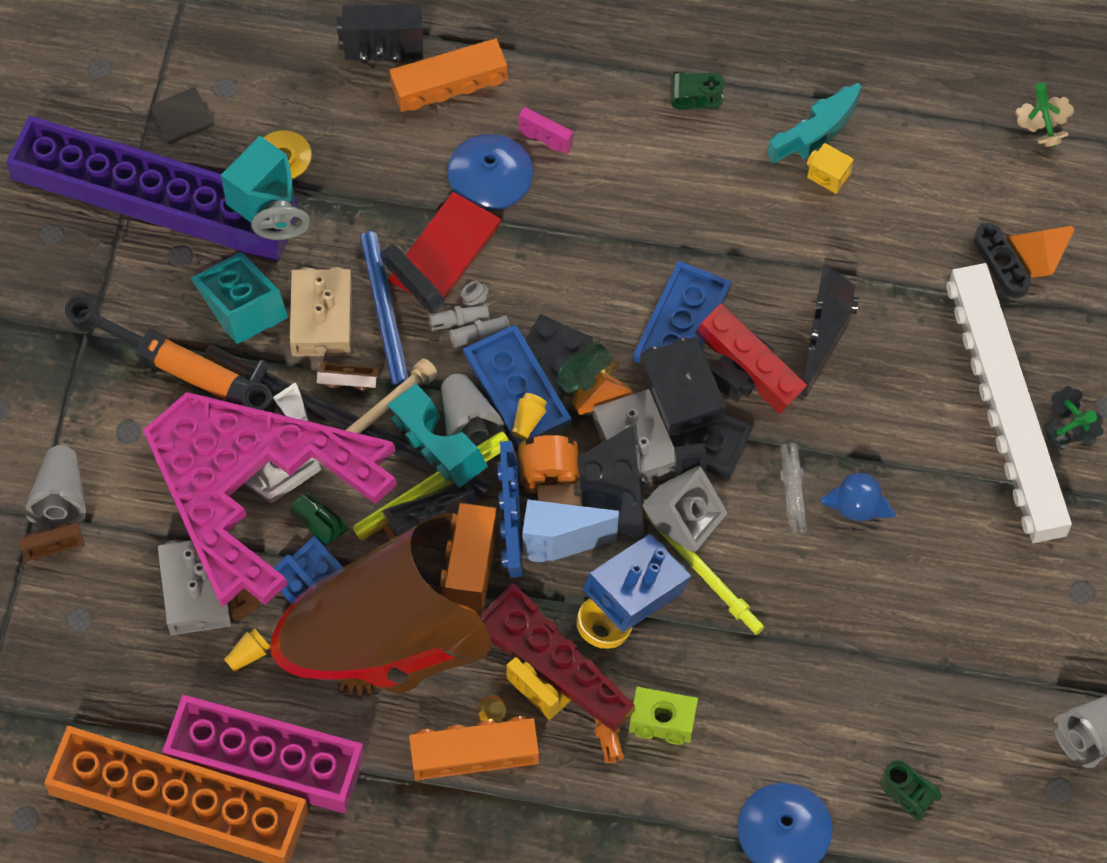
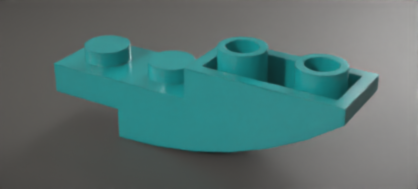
M856 83L851 87L845 86L835 95L816 101L810 109L809 120L804 119L798 122L794 128L775 134L769 140L767 156L772 163L796 151L802 159H805L814 150L818 151L824 143H829L847 124L859 102L861 85Z

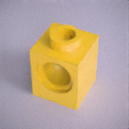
M824 143L819 151L814 150L808 158L807 165L809 170L807 178L837 194L851 175L854 159Z

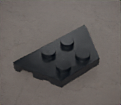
M635 424L578 457L583 507L619 511L618 532L639 541L646 537L648 533L646 513L642 506L644 504L637 425Z

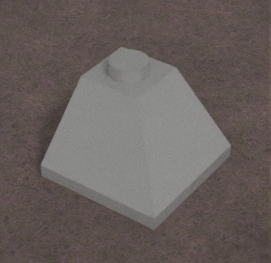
M696 466L659 485L642 505L657 530L691 552H696L727 515L725 507L701 466Z

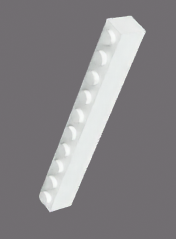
M983 263L953 269L950 281L946 283L947 293L950 299L954 298L956 305L954 309L957 323L962 324L964 329L963 343L967 350L970 349L973 357L971 358L972 371L974 375L979 376L981 382L979 384L980 396L983 401H987L989 407L987 412L988 421L991 427H995L998 435L996 436L997 449L1000 454H1004L1006 460L1004 464L1005 474L1008 480H1012L1015 488L1013 490L1015 505L1021 507L1023 513V530L1025 534L1030 535L1032 544L1066 537L1072 523L987 264Z

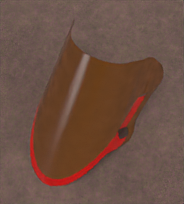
M450 513L434 516L308 588L284 612L275 627L270 644L271 655L274 661L288 673L303 678L330 680L361 679L391 693H405L416 688L423 679L431 675L462 665L472 664L487 656L491 649V636L480 616L474 611L463 608L434 591L419 573L411 553L412 549L430 541L454 516ZM420 534H426L424 542L411 546L413 538ZM442 650H448L462 658L454 657ZM395 667L405 672L407 680L402 684H398L388 679L387 674L391 668Z

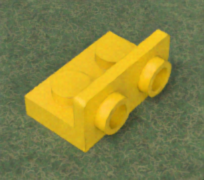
M515 657L507 664V679L548 720H551L570 703V699L538 677L536 671L529 663H522Z

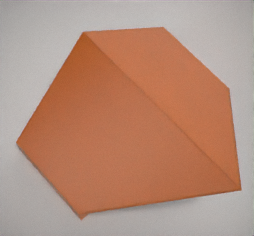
M1072 226L1005 238L1027 273L1032 278L1053 275L1075 229Z
M591 366L571 404L572 408L581 415L593 411V407L635 393L627 384Z

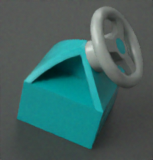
M259 136L221 174L226 205L250 221L253 231L263 238L285 240L297 237L309 228L310 217L305 211L291 207L294 200V191L287 154ZM294 216L302 221L297 227L293 226L290 221ZM268 228H275V229H282L283 231H270V230H267V229H268Z

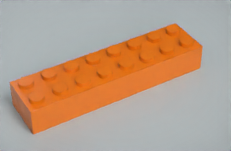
M71 726L66 728L44 782L51 796L264 863H290L309 812L306 799Z

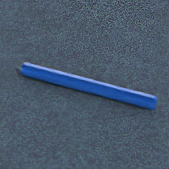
M367 231L361 234L360 239L391 383L393 386L398 387L408 378L384 264L380 257L381 250L376 233Z

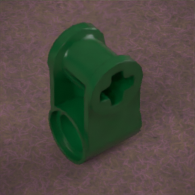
M677 73L670 79L671 106L675 109H715L720 107L724 101V80L717 73Z
M896 760L889 763L881 777L880 784L883 791L917 820H922L925 817L924 812L934 801H939L942 798L941 792L933 783L923 778L904 761ZM897 773L901 775L904 783H894L890 779L889 774Z

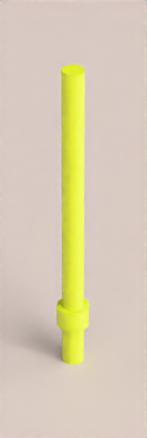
M645 511L646 519L654 526L647 512ZM660 532L730 607L729 612L737 620L741 619L755 635L764 629L763 624L749 611L750 606L742 598L738 599L695 552L689 551Z

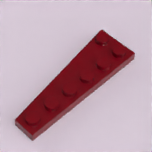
M514 583L479 615L491 636L493 644L511 657H517L522 663H529L536 671L538 677L549 683L553 688L613 732L635 712V705L607 676L600 672V669L590 659L587 660L577 650V646L570 639L567 640L557 630V626L550 619L547 620L538 611V607Z

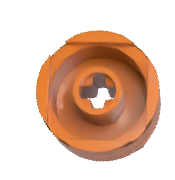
M546 435L534 437V443L526 445L525 440L518 445L519 483L524 487V493L537 494V486L575 485L579 482L577 442L573 441L570 444L567 437Z

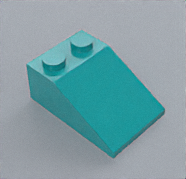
M242 252L191 277L192 282L224 331L236 344L249 340L254 335L267 328L274 327L279 322L288 318L279 289Z

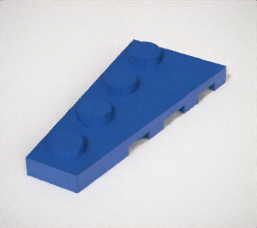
M512 441L500 442L501 462H498L499 481H502L503 491H499L500 510L504 509L505 520H500L501 538H506L507 549H502L501 552L503 568H508L510 577H522L518 463Z

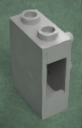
M649 389L593 407V422L602 443L627 427L637 425L643 487L649 482L655 480L665 481L675 475L674 447Z
M171 540L166 542L165 545H159L158 554L166 619L170 635L231 627L229 603L224 607L219 604L192 541Z

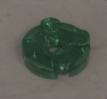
M594 341L585 345L586 352L580 356L575 352L563 364L557 374V377L560 379L557 383L565 392L571 393L579 388L587 391L596 383L597 379L595 376L611 364L613 356L600 341Z

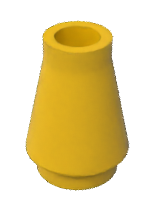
M525 393L524 397L519 399L511 434L520 439L528 440L530 433L546 413L545 406L547 402L537 395Z
M253 629L250 633L246 631L224 660L236 673L244 666L267 655L265 652L270 646L256 629Z

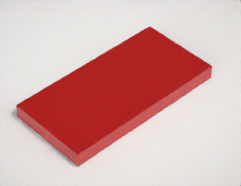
M453 192L406 253V256L437 288L445 300L499 228L501 219ZM391 273L389 276V282L410 293L408 289L394 276V274Z

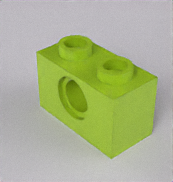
M636 687L633 703L635 705V712L630 718L629 732L643 739H651L653 737L664 738L668 743L681 745L684 742L690 743L698 698ZM664 713L671 720L663 723L656 720L655 716Z

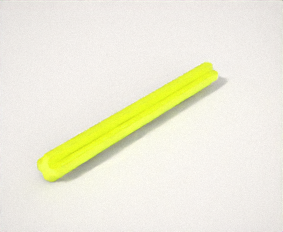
M504 432L497 433L477 446L485 462L500 453V442L510 441ZM436 472L355 524L353 530L361 541L365 540L382 529L383 524L386 523L382 510L444 489L454 482L451 479L446 482Z

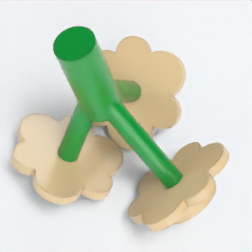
M1037 83L1035 85L1037 105L1033 107L1031 104L1025 103L1021 108H1017L1015 111L1018 116L1017 123L1019 126L1027 128L1032 132H1035L1037 129H1043L1046 125L1048 134L1036 140L1038 144L1045 143L1046 147H1055L1057 144L1062 143L1061 138L1068 136V132L1054 133L1053 127H1056L1058 124L1061 126L1065 125L1067 118L1071 117L1074 113V108L1069 104V99L1066 97L1060 99L1053 97L1048 101L1046 84Z

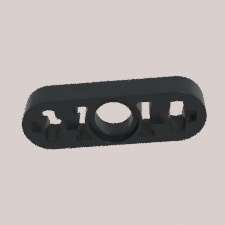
M993 223L981 224L977 228L974 237L976 248L1007 296L1011 298L1025 296L1031 283L1029 274L1000 228ZM983 234H986L988 237L993 236L992 243L988 238L982 239ZM998 255H1004L1009 258L1010 264L1000 266L995 262L994 258ZM1012 279L1017 283L1022 282L1021 287L1019 288L1016 284L1011 285Z
M391 244L380 252V257L386 267L428 312L434 313L445 304L437 288L396 245Z

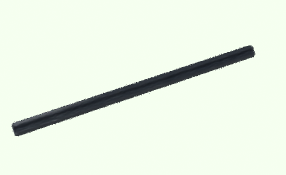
M209 345L204 353V358L248 380L256 366L214 345ZM266 372L261 381L275 396L292 385ZM299 388L305 411L343 430L349 428L359 419V417ZM373 424L360 433L391 441L394 443L396 450L393 455L432 474L438 472L436 469L438 465L436 463L430 465L421 454V448L417 447L415 449L411 443ZM478 476L468 481L475 490L476 496L485 499L491 491L490 482Z

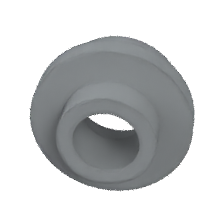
M478 280L470 282L460 293L462 303L466 307L483 304L487 299L488 287L485 284H481Z

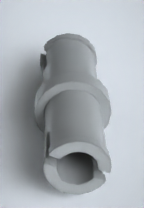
M487 304L467 308L455 306L453 310L428 313L430 330L432 332L451 327H457L458 329L464 327V325L473 324L476 320H481V322L489 320Z
M506 315L484 322L476 320L472 325L449 330V337L453 348H457L461 345L481 341L509 328L510 324Z

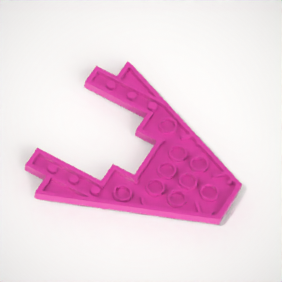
M188 392L143 429L210 584L222 607L244 588L266 605L288 585L283 575L228 533L246 516L245 509L229 496L267 462L271 461L291 476L313 457L374 504L380 501L397 485L395 477L379 466L396 451L394 443L391 441Z

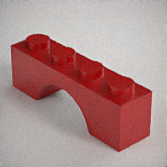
M721 303L694 332L715 353L723 354L739 364L754 381L758 394L779 414L807 386Z

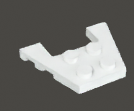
M296 383L273 397L285 416L308 421L301 393ZM311 457L290 476L269 461L244 484L270 503H273L322 469L320 462Z

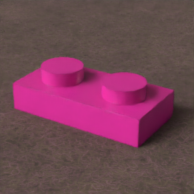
M526 107L522 109L518 115L519 130L526 137L536 138L545 143L550 149L561 151L568 155L573 147V131Z

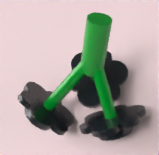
M1065 386L1062 391L1053 393L1051 401L1054 404L1051 406V410L1054 413H1058L1062 418H1067L1073 413L1075 415L1074 419L1065 425L1053 417L1044 424L1048 440L1052 444L1057 445L1060 450L1067 449L1068 444L1071 442V438L1068 435L1069 430L1074 432L1073 438L1075 441H1083L1085 445H1093L1097 437L1102 436L1104 433L1101 427L1103 420L1100 415L1094 411L1081 413L1078 410L1081 406L1079 401L1082 399L1083 394L1079 389H1072L1070 386Z

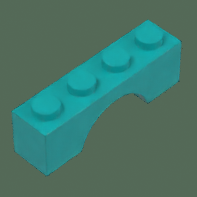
M414 384L387 404L393 414L390 420L399 432L403 430L407 432L405 436L415 449L419 446L422 448L420 452L430 465L434 463L438 465L436 469L446 482L451 479L460 488L488 467L479 449L463 432L452 436L433 434L435 425L441 417L432 400L417 384Z

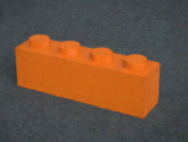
M497 38L389 70L390 85L401 112L417 110L423 105L444 102L450 97L460 94H471L477 89L487 86H498L502 82L508 81L507 63Z
M518 716L502 723L489 720L480 722L477 726L472 727L452 725L442 731L421 729L416 731L415 734L409 735L415 781L539 764V750L534 718L527 719L526 717Z

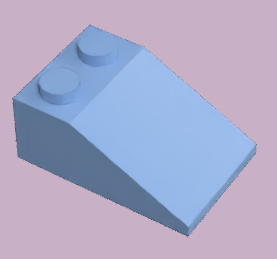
M527 500L522 533L523 557L533 562L554 561L617 541L619 511Z

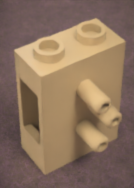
M306 267L300 270H292L290 347L292 356H351L352 280L350 269L333 267L329 270H315Z

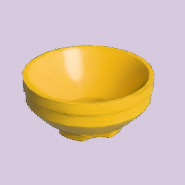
M591 598L586 600L578 611L576 620L578 631L593 646L605 649L615 648L624 643L632 631L631 627L623 633ZM596 625L603 626L607 629L609 635L599 637L593 632L592 627Z

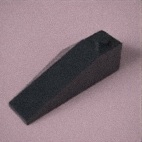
M823 266L803 380L807 386L801 392L803 397L808 396L849 325L850 315H856L859 297H854L855 285L828 266Z

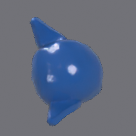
M865 473L848 475L839 487L832 489L820 498V503L831 509H837L842 516L853 521H868L875 517L880 519L893 518L896 515L888 500L882 495L881 486L878 481Z

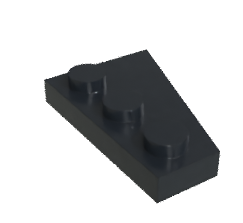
M467 482L460 488L452 485L384 509L382 512L385 522L395 537L434 516L445 513L453 514L459 511L460 503L472 504L478 500L475 490Z

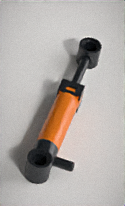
M76 295L67 301L65 314L78 331L89 332L98 327L136 346L135 354L139 360L156 370L162 369L229 403L271 413L275 412L276 402L273 399V395L269 388L261 383L270 367L266 361L260 360L248 380L171 342L166 335L150 327L145 336L142 337L101 317L99 311L87 296ZM88 309V313L84 317L77 318V314L81 310ZM266 397L262 405L253 406L256 398Z

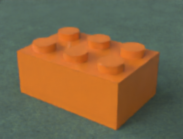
M460 503L458 514H452L454 516L450 526L452 536L451 541L447 542L445 559H447L446 569H443L441 574V595L459 606L480 615L484 611L497 536L496 508Z

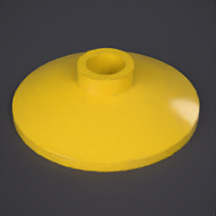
M281 130L272 132L264 137L268 142L287 154L292 180L306 172L311 163L312 152L309 143L303 136L292 131Z

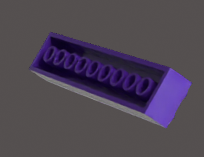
M30 115L6 161L11 180L271 261L279 262L288 242V239L272 240L257 235L253 231L250 221L226 205L221 174ZM294 197L291 207L298 208L296 197ZM295 216L290 220L293 226H295L298 219ZM268 228V229H267V230H270V231H283L282 229H275V228Z

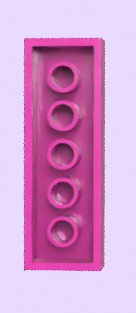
M182 695L162 751L164 756L306 799L308 804L345 814L365 757L363 743Z

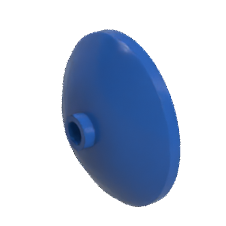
M483 134L466 140L455 149L448 163V181L453 192L486 211L501 210L516 204L526 195L533 179V165L527 151L515 140L498 134ZM492 160L494 163L487 164L486 161Z
M775 783L757 790L744 803L737 824L741 848L752 863H819L829 849L833 830L829 811L822 800L809 789L792 783ZM788 818L792 821V825L784 826L781 820Z

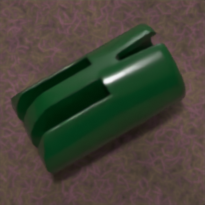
M305 492L308 496L307 498L304 495H300L290 509L291 515L325 545L330 544L331 541L336 540L348 530V525L312 492Z

